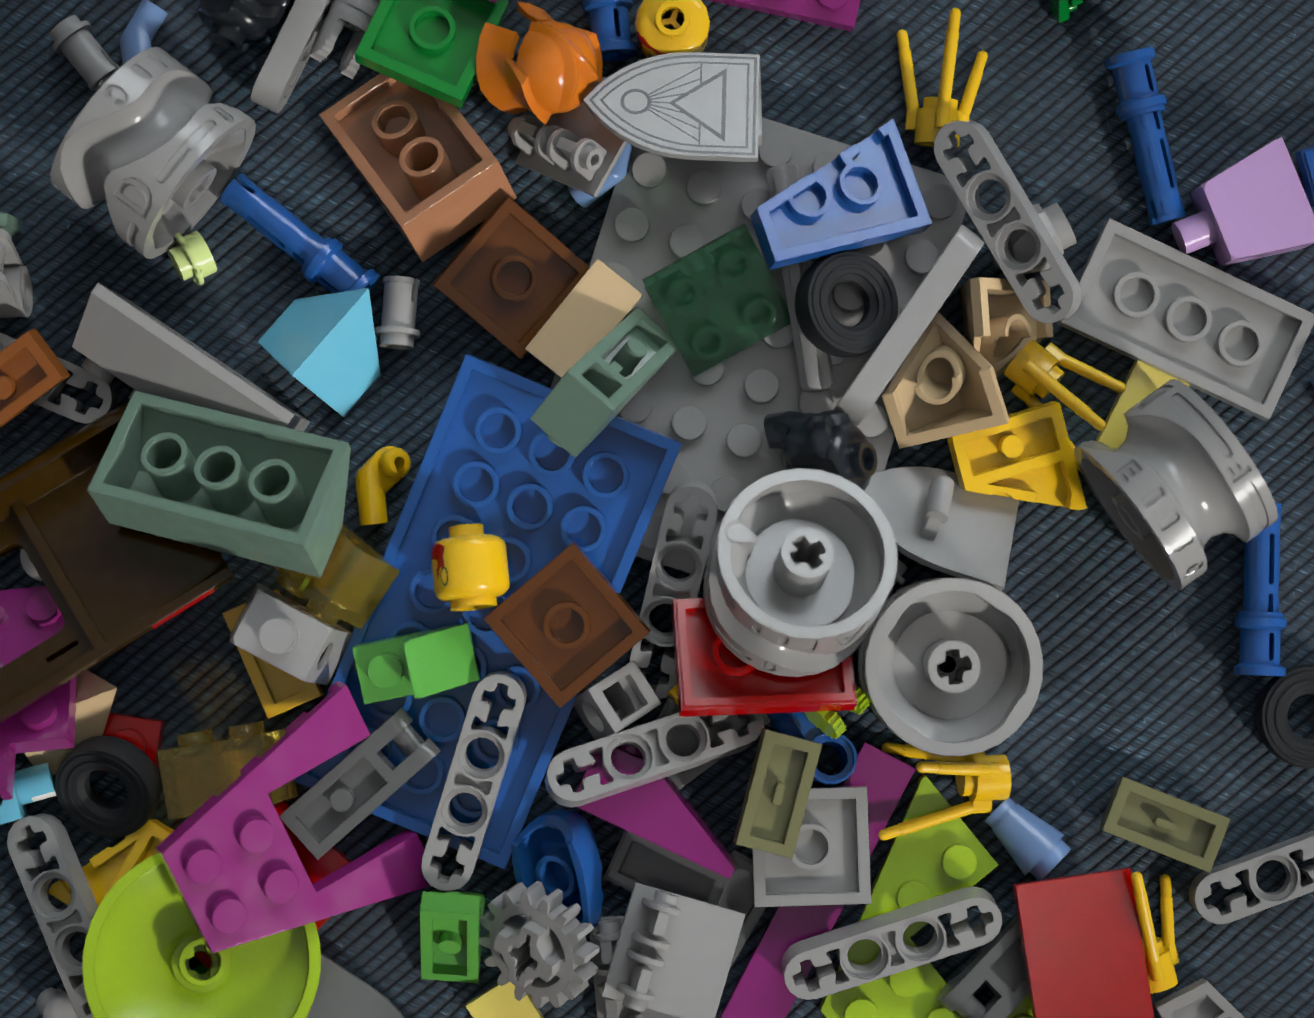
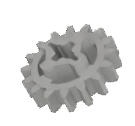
M536 881L529 888H526L522 882L517 883L488 904L490 911L480 918V924L488 931L479 938V944L491 948L492 955L484 962L486 966H498L502 972L497 980L500 986L507 984L509 981L515 986V999L520 1001L527 994H531L535 1008L543 1007L548 1001L555 1008H559L569 999L573 1000L589 986L587 980L598 971V967L590 959L599 953L600 950L598 945L586 940V935L594 928L592 923L580 924L576 916L581 909L578 903L567 908L562 904V890L557 888L547 896L542 882Z

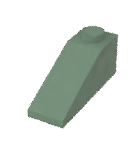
M637 307L565 373L530 419L544 431L551 442L559 447H563L576 458L667 362L681 344Z

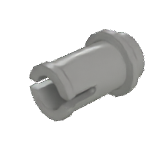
M76 15L69 16L51 30L49 37L54 42L52 49L56 54L63 53L88 84V88L91 91H96L120 67L112 61L90 33L92 25L89 21H80Z
M406 276L383 277L384 292L381 326L375 327V335L380 336L379 346L395 350L414 349V339H419L421 333L415 329L420 280Z

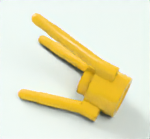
M952 8L949 12L938 97H924L923 108H919L907 31L900 29L896 35L907 109L905 130L915 131L914 144L934 147L936 135L944 125L953 121H969L983 76L988 54L986 51L981 50L977 53L959 109L957 110L958 100L952 99L951 95L961 11L958 8ZM956 134L955 137L958 141V145L956 146V148H958L960 145V136Z
M1033 339L1027 343L1004 372V375L1015 383L1011 392L1026 403L1029 408L1042 404L1035 393L1042 399L1052 393L1096 430H1104L1106 422L1059 383L1065 372L1058 365L1117 393L1125 392L1126 385L1108 376V374L1065 354L1052 342L1045 349ZM1070 440V444H1071L1073 456H1074V459H1075V455H1074L1075 445H1074V444L1072 443V441ZM1075 459L1076 467L1080 471V468Z
M883 743L881 749L888 754L936 761H920L917 763L916 769L920 773L955 775L958 794L960 796H968L969 801L881 829L878 837L881 840H888L970 814L991 813L992 800H1007L1010 796L1011 769L1008 758L1005 754L985 755L984 751L965 756H942L923 751L910 744Z
M1135 871L1131 875L1143 937L1142 944L1150 994L1168 990L1178 984L1174 965L1180 961L1175 945L1171 878L1167 874H1163L1160 877L1161 939L1155 936L1143 876L1140 872Z

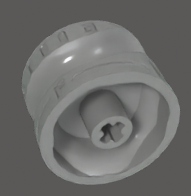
M157 46L139 52L123 64L88 101L66 133L56 153L50 172V181L57 190L83 209H89L101 201H107L111 220L119 237L129 246H134L137 252L145 258L153 259L165 253L176 244L174 237L176 233L179 232L182 236H185L202 219L236 174L252 144L256 124L250 116L236 108L222 103L208 104L213 91L207 83L162 48Z
M1169 380L1124 413L1128 429L1126 439L1118 449L1110 448L1104 443L1094 440L1082 442L1074 448L1075 459L1080 471L1109 518L1142 560L1165 583L1176 590L1183 589L1207 570L1204 545L1211 537L1228 533L1236 535L1243 542L1247 543L1278 519V510L1274 498L1246 450L1214 410L1197 393L1179 380Z
M797 468L778 471L760 478L746 487L730 505L722 520L718 537L708 561L704 576L703 598L706 613L714 632L726 648L741 661L752 665L758 670L774 675L801 677L818 674L836 667L850 657L863 643L893 587L897 572V546L893 530L885 513L874 499L859 486L839 475L817 469Z
M932 577L909 583L898 588L887 597L863 643L856 650V672L859 687L865 692L870 701L868 707L876 718L895 735L926 752L942 756H965L980 753L999 745L1014 734L1029 717L1038 699L1043 680V656L1039 638L1031 621L1020 606L1005 593L986 583L966 578ZM946 656L952 657L951 661L956 663L955 669L950 673H944L939 668V664L945 662Z

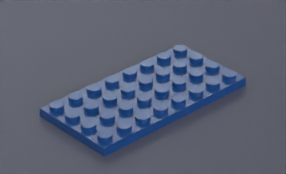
M466 354L331 686L338 681L347 685L370 735L402 707L413 719L410 725L425 741L427 738H430L441 750L371 813L429 838L476 686L486 675L498 670L509 671L520 678L527 691V702L478 858L506 869L512 855V843L522 831L579 693L561 708L558 707L484 620L496 607L473 611H450V602L439 600L434 593L430 556L431 548L437 541L449 538V527L461 524H483L484 534L501 537L506 544L510 584L507 592L496 598L498 606L575 541L620 594L682 443L616 416L574 458L563 447H559L551 442L544 431L530 419L553 390L552 388L473 355ZM469 622L481 677L480 680L423 698L415 699L414 695L364 705L352 647L357 644ZM499 683L494 691L485 690L484 697L492 700V709L486 722L476 717L474 725L492 726L505 735L508 734V726H497L500 713L505 706H515L516 700L507 696V685ZM477 738L472 740L467 746L468 760L472 765L477 768L487 769L497 764L499 751L493 741L487 738ZM365 739L292 781L311 788ZM393 740L381 749L395 767L407 757ZM470 793L457 794L450 801L451 814L461 823L469 824L475 822L482 815L480 801ZM444 827L441 828V834H452L449 846L454 849H459L463 838L474 844L475 838L473 836H456Z

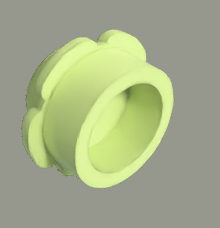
M197 230L185 236L178 232L174 235L176 239L175 247L167 251L170 261L182 281L192 278L198 285H203L205 277L217 272L214 258L205 240Z

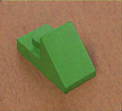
M469 622L357 644L352 647L364 705L414 695L415 699L423 698L480 680L481 678Z
M440 890L422 892L420 905L421 979L466 983L479 982L482 945L479 944V938L483 935V926L480 924V918L484 915L485 897L483 894Z

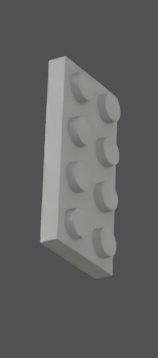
M1109 218L1105 221L1078 279L1082 291L1081 303L1071 317L1058 322L1060 326L1135 361L1143 362L1189 384V386L1266 421L1270 420L1314 325V314Z

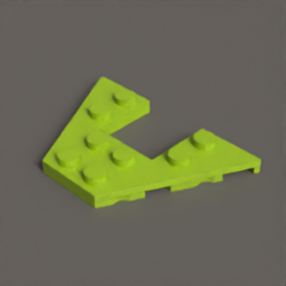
M924 774L917 781L918 785L902 822L951 807ZM961 818L894 837L885 861L880 866L872 884L871 904H865L858 922L958 889L973 887L995 869L998 864ZM918 921L910 924L904 931L903 941L909 946L917 947L910 937L928 922ZM868 939L858 940L849 948L848 959L855 964H868L877 957L879 945ZM931 963L824 996L819 1006L826 1018H963L956 1010L949 1012L937 999L938 993L947 983ZM839 964V966H838L836 972H839V971H842V970H843V969L841 968L840 964ZM1028 994L1006 1018H1033L1030 995Z

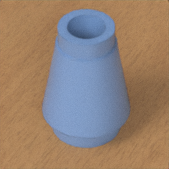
M1011 798L1004 800L985 820L1025 876L1030 872L1037 880H1042L1071 850L1061 839L1065 834L1021 805L1016 804Z

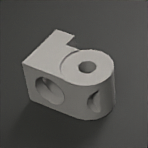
M633 660L580 694L576 698L573 707L595 741L616 734L659 706L661 702Z

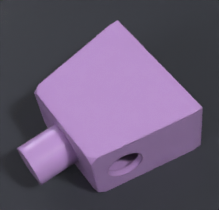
M1282 137L1270 142L1192 191L1191 197L1197 213L1172 223L1173 236L1181 252L1189 254L1211 245L1220 266L1300 250L1314 244V214Z

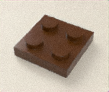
M505 196L432 284L517 357L522 359L528 352L525 349L590 267L510 197Z
M575 541L484 618L559 708L650 633L647 625Z

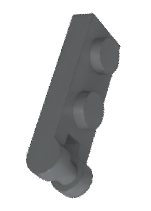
M402 707L279 816L317 860L441 751L430 738L424 741L410 725L413 719ZM391 740L407 755L396 767L381 751Z
M1017 915L959 975L951 979L940 990L937 999L949 1012L956 1010L963 1018H1006L1029 994ZM983 983L995 994L985 1005H982L973 995Z

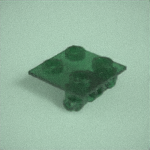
M745 223L642 279L651 302L658 309L693 377L791 324L789 310Z

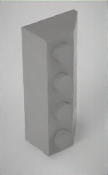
M99 283L91 292L72 348L86 356L81 366L102 381L111 384L114 378L117 377L132 387L133 391L129 395V399H131L135 390L303 432L309 425L310 421L123 295Z

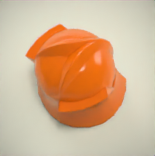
M517 1L518 12L531 21L529 30L519 48L517 62L514 61V51L519 39L518 33L485 22L479 37L476 53V75L480 90L488 101L499 110L511 114L530 111L547 125L552 114L566 113L579 107L583 103V99L595 86L602 82L603 60L601 47L596 33L567 23L557 22L545 10L530 3Z

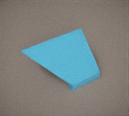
M369 288L295 299L258 341L293 377L343 417L350 412L382 375L380 374Z

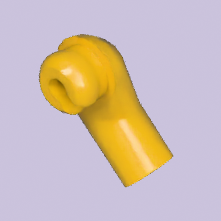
M386 446L377 450L357 471L355 483L360 526L388 523L385 494L405 477L411 468L410 456L402 448Z

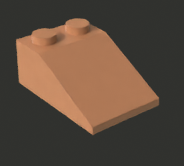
M380 73L319 114L340 147L422 262L487 219L505 196L510 197L512 200L517 198L498 160L456 106Z

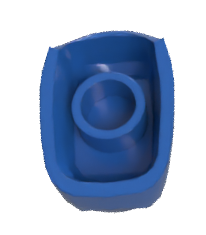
M556 809L542 813L530 822L512 843V864L516 883L522 882L526 888H529L536 881L542 882L547 896L557 888L562 890V904L568 908L578 903L581 907L579 914L576 916L579 923H592L593 928H595L598 922L601 921L604 894L601 884L602 864L592 827L577 811Z

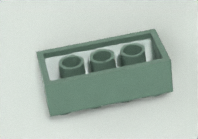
M134 390L87 491L108 523L321 578L343 527L351 447L348 442Z

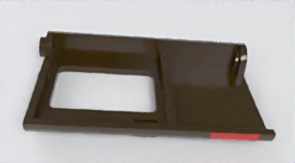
M126 402L0 477V558L14 549H24L65 620L64 627L59 633L0 668V723L235 579L219 551L108 523L88 493L87 489L127 407Z

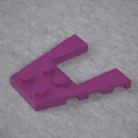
M341 681L334 683L328 689L330 694L308 714L303 712L284 729L286 734L260 758L256 755L239 771L241 775L218 797L213 794L156 847L206 947L212 953L431 886L424 878L421 869L425 850L417 833L409 829L404 830L312 884L268 795L273 790L370 736L347 685Z

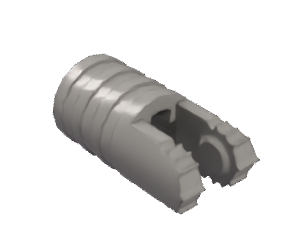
M334 0L308 56L321 62L331 53L343 26L354 31L341 58L339 67L341 74L353 79L361 65L355 62V52L381 0Z

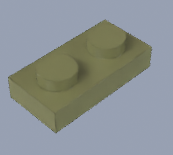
M762 728L733 839L735 844L793 859L822 747L821 743Z
M1119 775L1099 829L1210 873L1231 819Z

